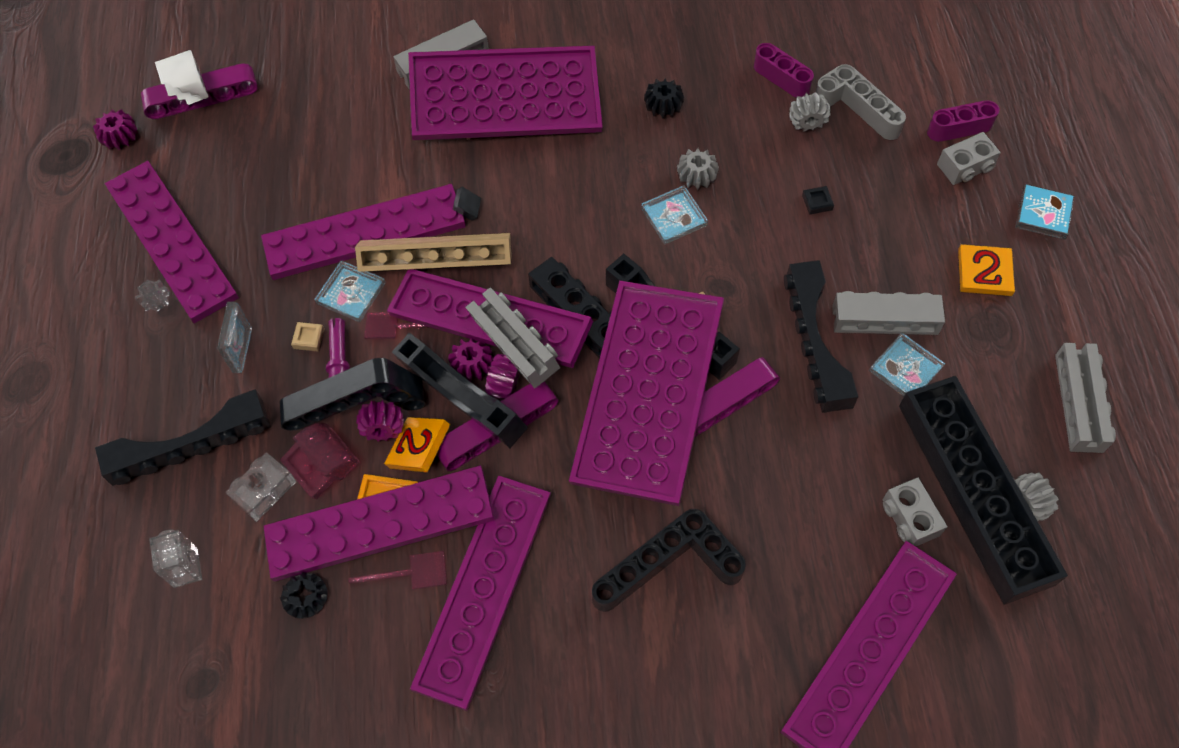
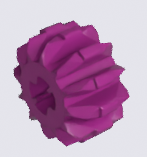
M111 109L110 113H103L102 118H96V124L93 126L98 141L109 149L116 147L120 150L123 145L129 147L128 142L135 141V135L138 133L135 121L129 114L123 112L122 109L117 112Z
M470 338L469 342L461 339L460 346H452L453 353H450L448 356L451 363L450 366L463 377H467L468 381L471 382L473 377H477L481 381L483 378L482 373L488 374L491 362L493 361L491 356L492 350L489 346H485V343L481 341L475 343V340Z
M497 354L494 357L485 384L486 393L500 400L509 397L515 392L520 376L519 370L505 355Z
M383 400L381 402L371 401L370 404H362V408L357 415L356 424H358L359 434L366 436L367 440L389 441L390 438H398V434L402 432L404 418L401 413V407L394 406V402L384 403Z

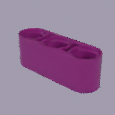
M762 43L758 45L754 61V69L757 73L796 98L798 96L803 97L806 93L809 95L814 77L813 71L773 44Z
M987 100L938 110L933 114L927 135L933 141L940 142L988 132L992 129L999 114V106L995 102Z

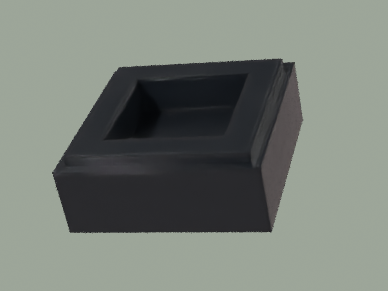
M827 186L803 190L802 197L809 215L833 210L834 203Z
M460 187L457 189L452 210L473 221L478 216L481 197L464 187Z

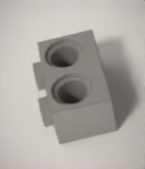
M982 132L943 149L937 165L950 182L955 185L962 181L967 182L982 172L987 173L996 166V161L1001 152L987 135Z
M919 478L889 489L882 499L884 510L889 517L894 519L901 540L904 542L908 541L915 547L941 536L947 528L946 523ZM899 498L907 499L911 506L902 504ZM913 522L922 524L925 531L915 528Z

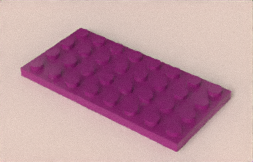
M595 46L408 52L412 140L602 132Z
M619 281L569 478L570 484L680 506L724 305L723 297Z

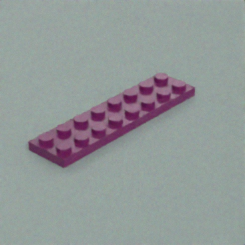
M149 161L104 183L194 324L239 299L237 293Z
M448 184L261 235L272 280L356 258L355 246L360 240L432 237L465 228L463 215L452 210L456 196L453 185Z
M414 269L407 270L387 309L390 316L496 346L465 308L472 301L478 306L485 302L486 299L482 293L487 289ZM504 294L511 303L509 308L512 311L517 309L526 320L524 323L526 327L530 328L533 326L542 337L540 342L544 346L547 343L550 344L558 354V357L555 358L557 363L573 368L593 324L592 318Z
M481 465L264 525L270 579L274 582L291 576L300 575L301 572H311L494 521Z
M499 475L489 497L495 520L477 526L410 687L412 692L464 711H468L551 498V493Z
M905 541L780 733L800 748H848L957 573L908 541Z

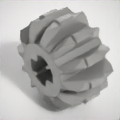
M816 92L812 95L806 93L803 97L798 96L797 101L791 102L789 116L795 128L802 129L805 132L808 129L814 130L816 127L822 128L823 123L829 122L831 109L824 95H818Z
M699 148L695 152L688 149L686 155H681L679 165H677L680 182H686L688 188L694 185L697 190L700 185L707 188L710 183H714L719 169L715 155H709L708 150L700 152Z
M1025 473L1015 480L1037 521L1049 518L1058 509L1056 502L1059 499L1054 494L1053 490L1055 488H1052L1049 485V480L1043 479L1040 473Z

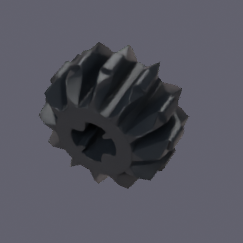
M665 78L660 82L656 79L654 84H648L647 91L644 94V101L647 111H652L653 117L660 114L663 119L665 115L673 117L674 112H680L684 102V95L681 85H676L675 80L667 82Z

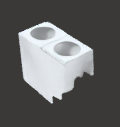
M191 50L155 62L161 84H165L168 96L176 95L178 100L185 99L188 105L209 97Z

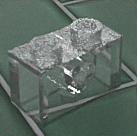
M266 452L251 464L250 469L242 477L235 479L225 493L239 508L257 522L296 483V480L290 471Z
M166 530L161 532L159 536L149 538L154 572L172 587L176 588L203 580L198 548L179 530Z

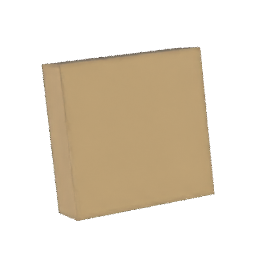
M297 322L291 343L293 349L319 352L324 333L323 325Z

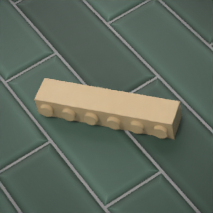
M510 233L360 240L355 246L358 272L511 264L512 259Z

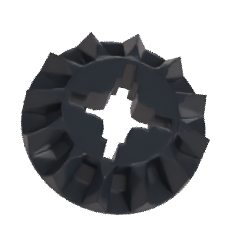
M301 572L300 575L291 576L287 584L282 586L283 591L280 600L283 609L289 615L304 619L316 615L324 607L328 591L324 581L316 574ZM303 585L308 592H312L305 597L304 606L299 597H294L296 594L301 593Z

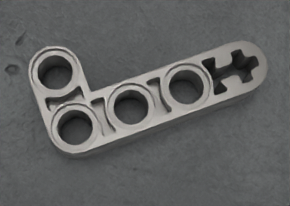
M847 64L840 65L819 79L816 93L824 95L830 106L842 100L883 138L894 140L900 136L906 119L905 113L854 67Z

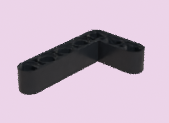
M374 358L282 398L279 401L281 428L290 431L299 430L378 396L388 402H394V405L404 410H419L425 406L423 381L419 376L389 359Z
M689 509L598 579L592 587V603L599 611L607 612L614 609L690 548L697 553L717 578L727 585L739 583L742 579L746 563L743 556L701 510ZM694 521L700 525V528L692 530L686 524ZM668 538H673L678 541L679 545L669 547L664 541ZM709 542L718 545L719 550L709 551L705 544ZM647 555H651L657 559V562L649 565L643 562L642 559ZM733 564L738 568V572L729 573L725 570L724 565ZM629 572L635 576V579L631 582H624L620 579V576L623 573ZM602 590H608L613 596L609 600H601L597 594Z

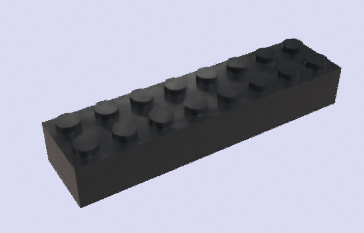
M953 376L906 392L899 407L1003 605L1054 587L1068 576L958 378Z

